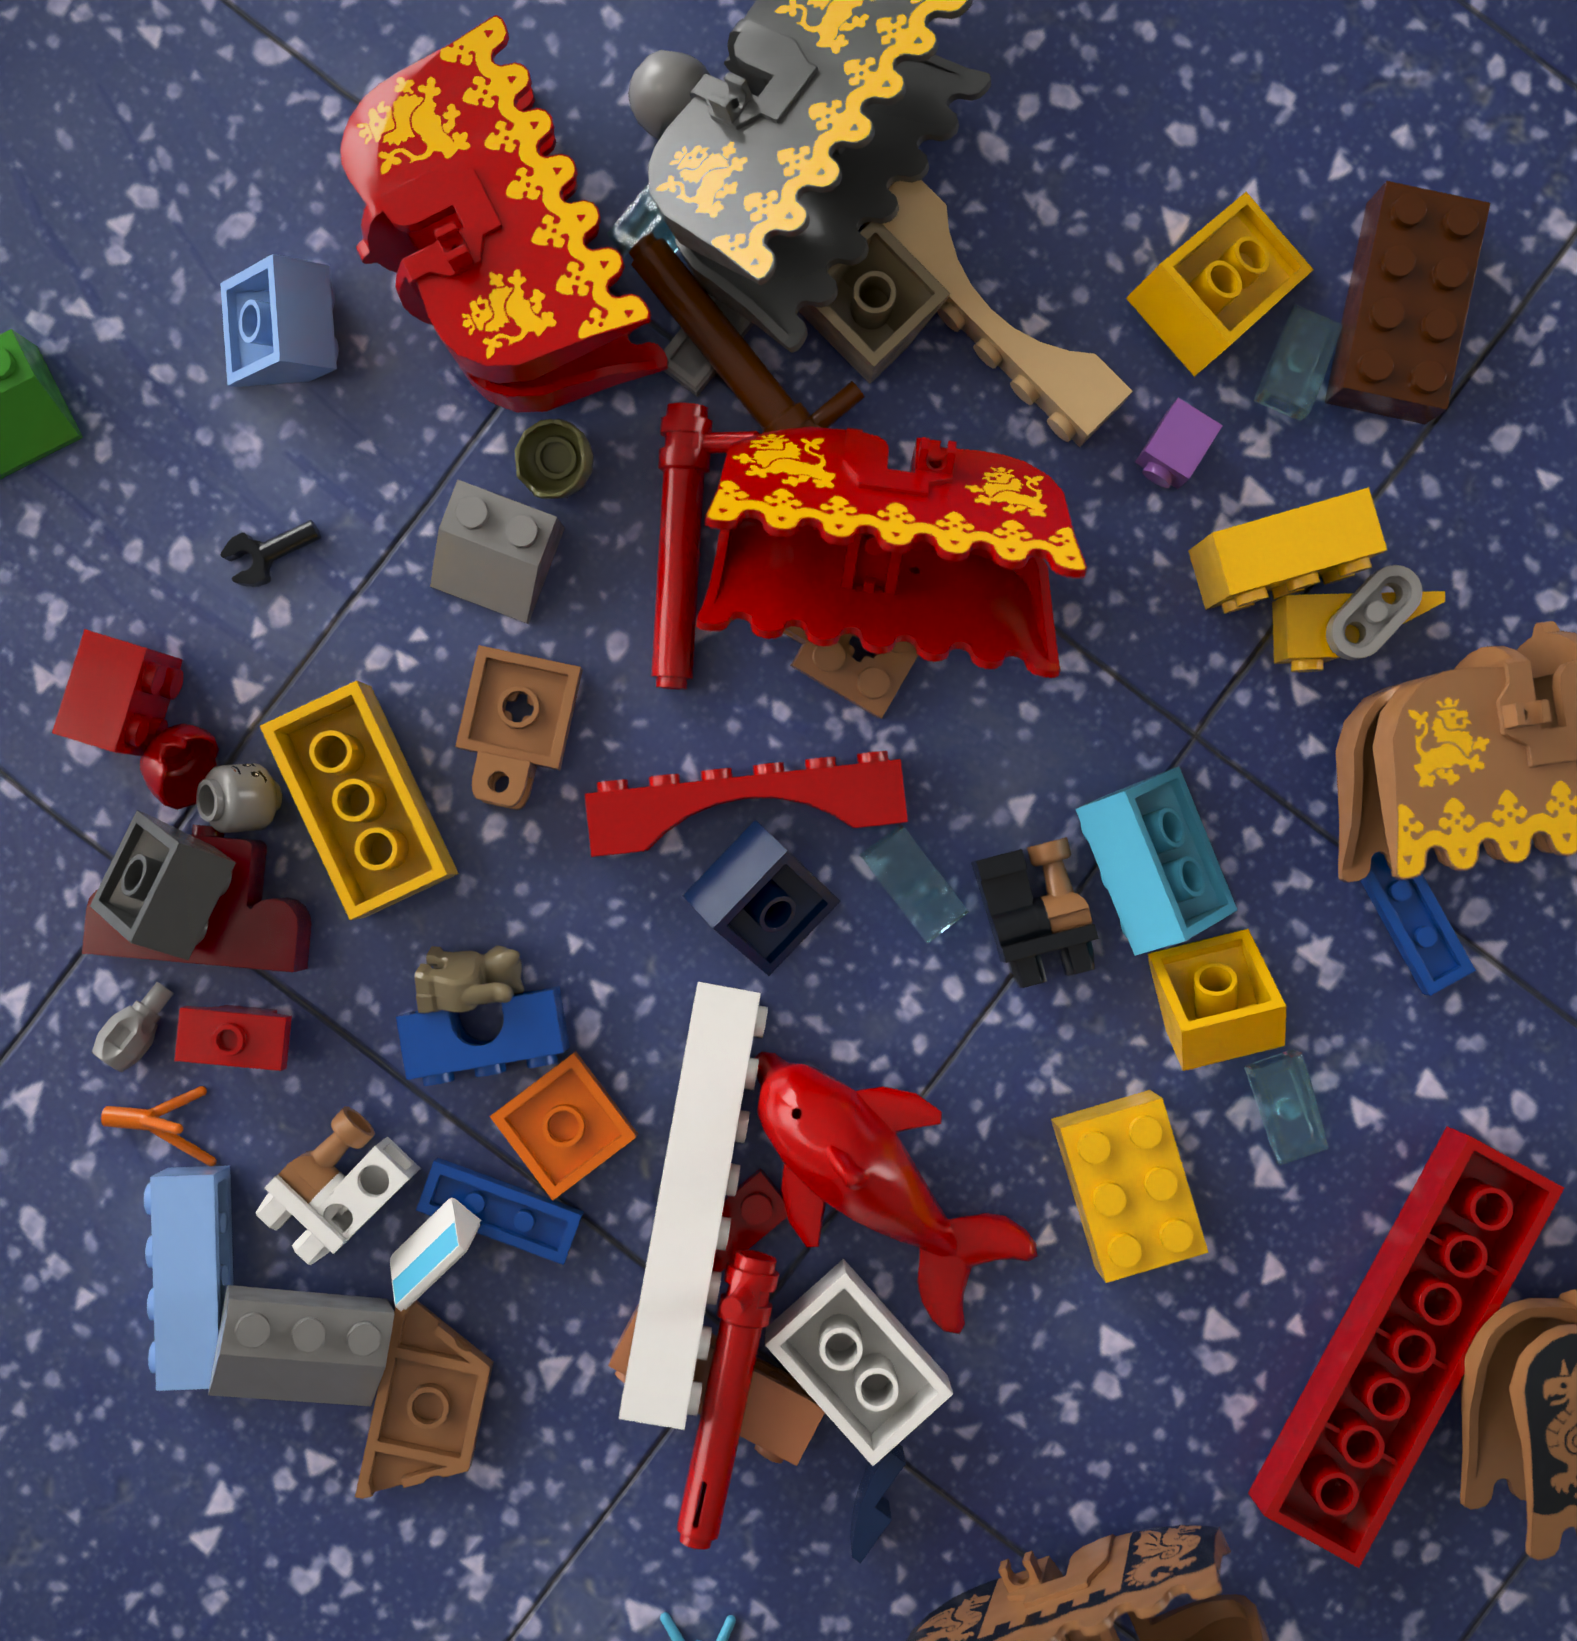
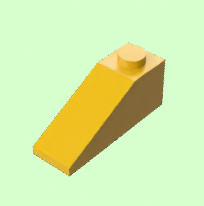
M1445 591L1423 592L1418 608L1404 623L1444 603ZM1395 592L1381 593L1385 602L1389 604L1394 603L1396 598ZM1353 593L1285 595L1273 601L1274 664L1291 663V672H1317L1324 670L1323 663L1340 658L1330 649L1327 643L1326 627L1330 618ZM1350 624L1345 629L1346 638L1352 643H1357L1360 637L1359 630Z

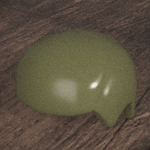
M559 418L555 420H540L523 431L515 448L516 476L535 497L542 499L568 498L584 487L593 472L594 455L591 445L584 433L568 421Z

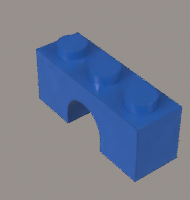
M560 986L513 994L510 1002L501 1003L504 1018L503 1026L499 1035L492 1040H479L468 1034L462 1026L459 1013L441 1010L421 1014L417 1010L397 1016L396 1022L406 1080L422 1077L423 1086H431L454 1081V1072L474 1068L475 1077H483L506 1072V1063L526 1059L527 1068L558 1063L557 1054L564 1053L570 1048Z

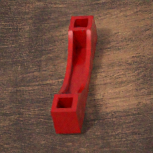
M876 751L857 754L858 764L837 766L836 757L833 756L806 759V769L786 772L784 762L753 765L754 775L733 777L732 768L701 771L702 781L681 783L680 774L649 777V787L630 789L628 779L597 782V792L584 794L591 857L649 851L668 831L690 816L719 804L743 799L776 798L806 804L833 815L853 829L906 823L908 818L901 759L889 760L888 751Z

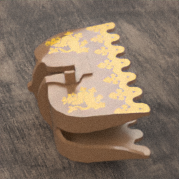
M1554 621L1538 622L1534 625L1532 637L1520 645L1517 650L1506 646L1481 647L1468 654L1458 663L1454 670L1382 688L1361 700L1344 721L1336 747L1339 809V880L1346 883L1366 878L1370 872L1371 858L1376 852H1381L1385 856L1388 866L1392 870V877L1398 880L1411 879L1421 875L1426 868L1427 853L1431 848L1434 849L1440 863L1457 871H1466L1475 866L1479 858L1481 843H1483L1487 854L1491 858L1512 864L1526 860L1531 851V840H1533L1535 847L1542 853H1554L1559 856H1571L1577 853V633L1560 631Z

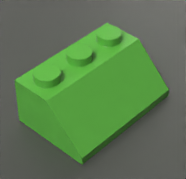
M12 329L0 334V479L83 438L38 346Z

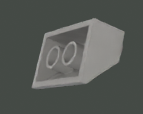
M227 1285L208 1395L371 1406L386 1368L395 1312L388 1299Z

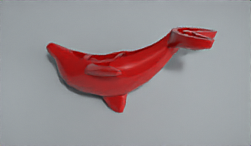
M760 1052L756 1055L755 1058L759 1059L756 1077L761 1086L757 1113L766 1135L784 1163L781 1191L788 1221L806 1247H819L826 1203L850 1219L878 1233L919 1247L917 1284L921 1301L933 1322L944 1332L960 1334L965 1326L963 1312L964 1292L972 1267L996 1260L1029 1262L1038 1257L1036 1242L1028 1231L1006 1216L981 1213L948 1219L942 1211L911 1156L896 1134L897 1132L940 1125L942 1123V1111L916 1093L884 1086L854 1090L815 1067L805 1064L788 1063L775 1053Z

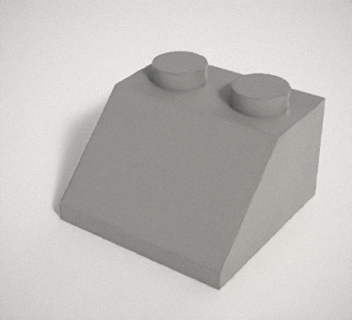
M457 479L438 529L430 587L529 624L565 528L558 517Z

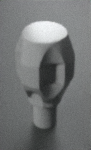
M156 982L141 1002L136 1000L132 1006L129 1005L110 1017L99 1031L92 1053L119 1072H123L137 1063L152 1045L158 1026L157 1022L161 1018L158 1013L174 993L159 982Z

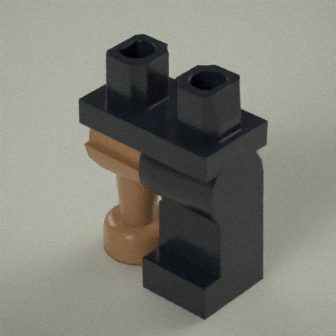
M1067 837L1027 847L1031 864L1035 867L1041 865L1043 867L1047 895L1033 898L1022 849L971 862L997 945L1000 961L1008 963L1010 972L1019 988L1047 982L1040 956L1042 953L1059 950L1066 976L1095 969L1094 950L1091 941L1099 938L1095 923H1092L1090 907L1083 897L1074 893L1063 863L1064 859H1068L1071 856Z

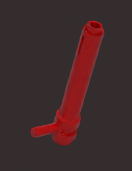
M670 403L667 405L666 416L661 417L660 434L665 437V447L659 449L658 468L663 471L651 676L656 678V688L686 690L687 680L693 679L704 474L710 472L711 453H727L732 443L760 434L758 431L712 432L713 422L708 419V407L695 403Z
M737 1249L734 1253L733 1261L727 1263L724 1280L728 1283L727 1291L720 1295L716 1312L717 1316L721 1319L676 1527L677 1531L681 1533L680 1542L693 1549H709L712 1541L719 1537L762 1329L769 1325L773 1305L768 1302L770 1293L776 1291L780 1274L775 1270L777 1259L769 1254L755 1250Z

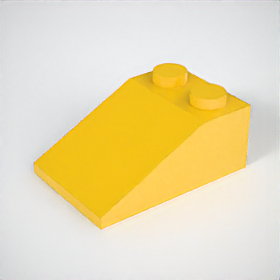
M1245 192L1161 262L1126 299L1195 377L1314 269L1251 196Z

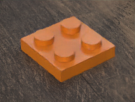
M576 1051L489 1116L552 1201L638 1136L637 1131Z

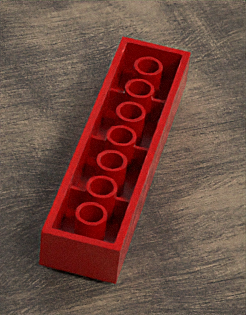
M1446 1126L1248 1491L1249 1496L1265 1517L1357 1568L1361 1566L1465 1373V1355L1475 1335L1500 1309L1559 1200L1564 1187L1479 1140Z

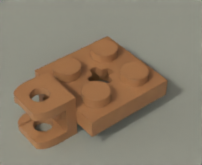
M789 627L783 633L802 644L790 665L791 667L877 718L884 716L918 657L914 645L908 642H898L891 652L874 654L872 658L864 656L859 662L852 657L855 649L849 644L852 636L858 638L855 635L844 634L840 637L837 644L821 647L807 640L805 631L802 628Z
M478 645L455 745L458 749L478 753L472 776V792L476 799L486 804L520 810L526 805L530 797L537 769L536 766L561 770L583 672L581 667ZM519 694L527 695V703L534 707L531 716H524L522 722H513V714L506 711L507 702H516ZM507 776L509 779L507 789L503 792H497V781L501 777Z

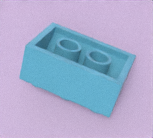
M1179 766L1075 809L1081 822L1082 833L1089 842L1100 869L1103 885L1109 891L1120 918L1122 932L1128 939L1135 956L1185 942L1238 910Z

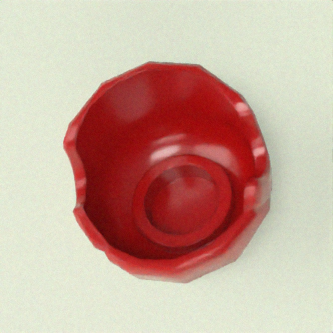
M185 723L173 725L159 733L145 748L140 759V771L149 790L164 806L177 810L197 804L196 794L199 783L205 780L206 775L217 766L215 758L218 756L219 747L215 737L206 729Z

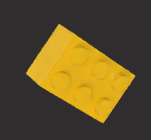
M1368 487L1212 532L1188 550L1205 610L1222 605L1224 614L1253 606L1255 602L1268 598L1267 592L1272 591L1274 599H1279L1285 595L1302 592L1306 587L1320 583L1319 577L1321 576L1324 585L1353 577L1355 573L1372 568L1370 559L1386 551L1387 547Z
M1147 1090L1051 1119L1095 1269L1105 1283L1209 1253L1162 1097L1151 1090Z

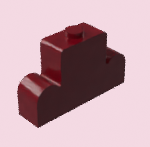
M193 824L192 834L189 835L214 846L236 862L232 870L231 883L227 891L219 897L208 919L206 935L195 946L189 960L130 943L90 907L97 890L89 898L86 907L82 954L283 972H297L308 969L312 924L311 915L306 906L299 900L289 897L262 900L267 854L265 842L225 837V833H220L209 825Z

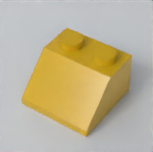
M1249 929L1148 953V962L1165 1029L1183 1071L1285 1046L1286 1004Z

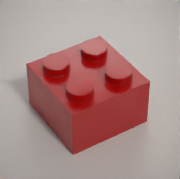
M84 629L52 733L111 752L142 756L149 743L159 733L168 728L165 716L170 700H174L178 696L183 684L184 674L180 670L183 659Z

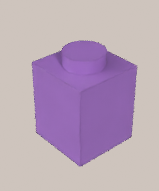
M1177 398L1164 414L1135 460V463L1144 468L1142 471L1143 475L1156 485L1163 488H1169L1172 485L1179 489L1190 479L1223 425L1182 399Z

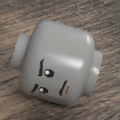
M260 764L221 765L214 767L206 775L205 780L199 783L196 794L197 808L202 819L206 822L208 821L220 833L263 830L273 821L276 811L280 808L282 792L279 784L273 780L269 771Z

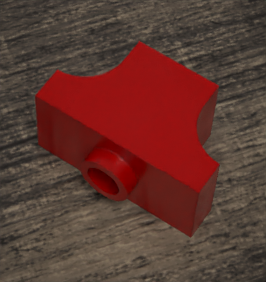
M234 1005L180 1007L174 1061L282 1071L287 1069L292 1016L277 1014L276 1009Z

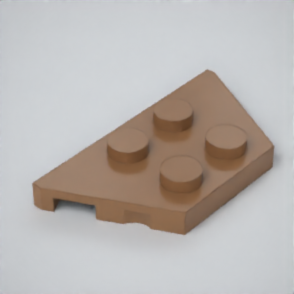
M418 1300L406 1310L400 1311L395 1307L386 1368L378 1386L355 1494L356 1498L372 1497L376 1491L403 1485V1488L418 1485L433 1476L444 1478L467 1472L472 1465L494 1361Z

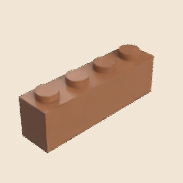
M639 1303L620 1337L608 1365L616 1370V1377L623 1383H625ZM711 1333L707 1360H696L693 1381L702 1382L701 1398L697 1413L699 1415L701 1414L717 1338L713 1333ZM757 1357L740 1436L756 1444L755 1450L766 1459L779 1464L786 1460L797 1466L825 1412L792 1375Z

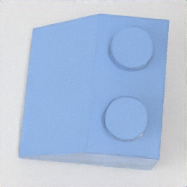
M272 254L220 283L228 386L243 387L310 382L337 369L336 360L339 347L337 339L334 337L333 323L335 293L331 286L329 265Z

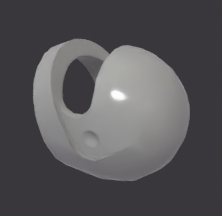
M661 49L648 55L635 69L629 84V104L638 124L651 136L659 140L667 127L692 101L690 97L691 91L705 73L710 75L703 63L691 55Z

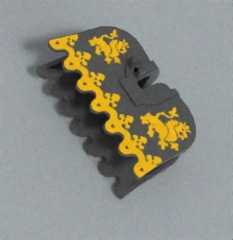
M756 0L744 19L739 20L729 33L727 44L729 56L724 61V65L730 72L724 77L725 82L705 73L690 93L692 101L667 127L655 145L648 164L649 193L664 222L675 236V243L689 270L708 294L754 323L791 353L801 348L808 335L805 323L797 316L799 310L807 305L825 307L836 300L838 287L836 281L828 274L829 269L838 263L851 266L859 264L867 257L869 252L866 238L858 232L859 228L867 222L884 224L897 216L899 204L897 197L889 191L890 185L896 181L913 183L927 175L930 167L927 155L919 149L920 144L926 140H949L957 134L959 122L957 114L949 108L950 103L957 99L971 101L979 99L990 89L991 76L989 73L970 69L935 55L939 47L936 33L927 27L929 22L936 18L954 19L961 17L973 4V0Z

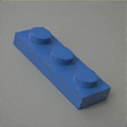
M1381 852L1374 853L1371 858L1370 872L1360 882L1422 994L1431 996L1476 971L1423 874L1411 879L1398 880L1392 877V870L1389 868L1385 856Z
M441 1158L434 1160L416 1211L432 1216L448 1199L454 1198L481 1220L477 1231L478 1234L562 1265L567 1260L584 1211L555 1200L552 1201L550 1198Z

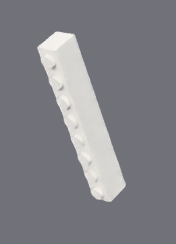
M698 982L696 986L620 1405L619 1419L684 1430L687 1415L697 1416L702 1382L693 1381L696 1360H707L712 1327L703 1326L706 1304H717L722 1273L712 1271L716 1249L726 1251L731 1218L722 1217L725 1195L733 1197L736 1195L740 1165L731 1163L734 1143L745 1142L750 1112L740 1110L744 1089L754 1090L759 1059L750 1058L753 1037L763 1038L768 1007L759 1005L761 993L702 982Z

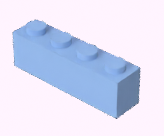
M230 1166L171 1167L151 1176L150 1183L147 1184L144 1193L145 1212L151 1215L152 1232L146 1243L145 1258L147 1266L153 1268V1288L148 1294L147 1315L151 1321H154L155 1339L149 1349L148 1365L150 1372L156 1375V1391L209 1389L227 1285H234Z

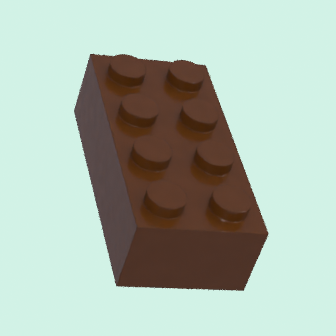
M1386 181L1366 203L1325 398L1326 404L1424 425L1448 409L1491 203Z

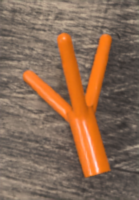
M199 1086L151 1109L106 1106L102 1111L101 1123L104 1127L147 1130L210 1167L215 1166L217 1163V1159L178 1135L184 1129L181 1124L159 1118L206 1095L207 1088L204 1086Z

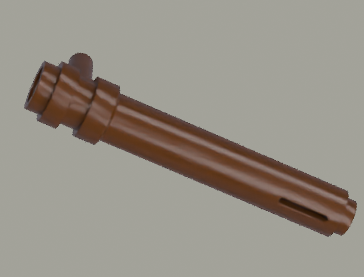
M649 233L630 249L629 255L633 258L632 267L763 429L762 433L799 427L829 428L865 398L857 385L851 381L814 413L810 414L801 402L794 403L664 238L657 239L653 233Z

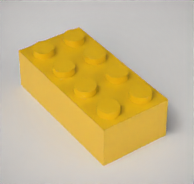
M356 680L260 725V729L349 920L366 918L459 874L372 686Z

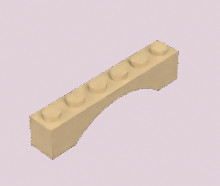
M922 180L913 183L905 181L894 182L889 187V191L897 197L899 211L893 220L883 225L950 293L949 298L937 311L940 318L955 332L962 329L976 343L973 348L985 364L993 369L999 366L1012 379L1010 386L1022 401L1028 405L1036 403L1049 416L1047 423L1058 437L1066 442L1072 439L1081 447L1124 404L1133 391L1096 354L1069 351L1042 343L1015 329L994 312L971 285L957 258L949 232L946 204ZM870 222L864 223V224H863V227H862V230H863Z

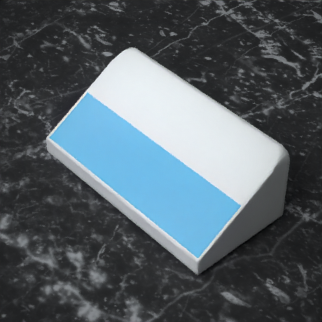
M454 1198L448 1199L392 1254L390 1258V1271L395 1307L398 1310L408 1309L469 1249L480 1227L479 1223L481 1220Z

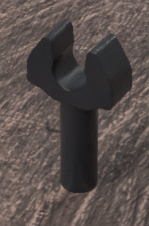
M312 520L265 542L253 540L251 536L242 532L228 541L220 555L228 561H233L245 554H251L253 558L252 566L248 570L241 571L233 576L232 581L243 586L260 587L271 581L270 567L274 560L321 539V535Z

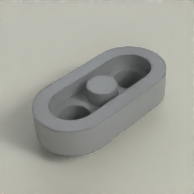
M1401 565L1386 566L1371 574L1330 618L1326 627V640L1330 649L1337 656L1346 660H1359L1376 653L1418 608L1423 593L1418 576L1409 568ZM1384 586H1389L1394 590L1396 598L1393 604L1383 600L1381 591ZM1348 624L1354 625L1359 630L1360 637L1357 643L1350 642L1345 636V629Z

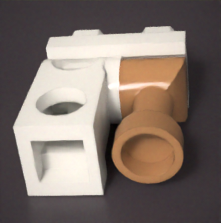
M344 1106L332 1119L331 1127L334 1132L314 1150L306 1151L292 1160L267 1184L264 1189L269 1193L255 1212L257 1217L275 1231L280 1229L293 1215L307 1230L293 1243L292 1247L294 1252L308 1265H312L329 1252L333 1254L337 1252L421 1169L387 1136L375 1145L350 1173L345 1176L335 1165L349 1147L361 1149L375 1135L371 1124L360 1113L347 1106Z

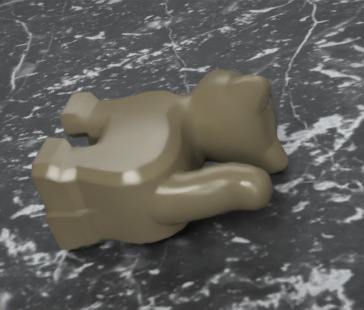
M500 945L493 947L485 954H480L476 951L446 952L441 947L431 946L426 955L427 964L421 963L414 977L418 1012L421 1014L441 1010L464 1013L474 1010L478 1005L495 1002L508 1003L512 1000L513 994L516 995L524 992V986L521 981L522 963L520 953Z

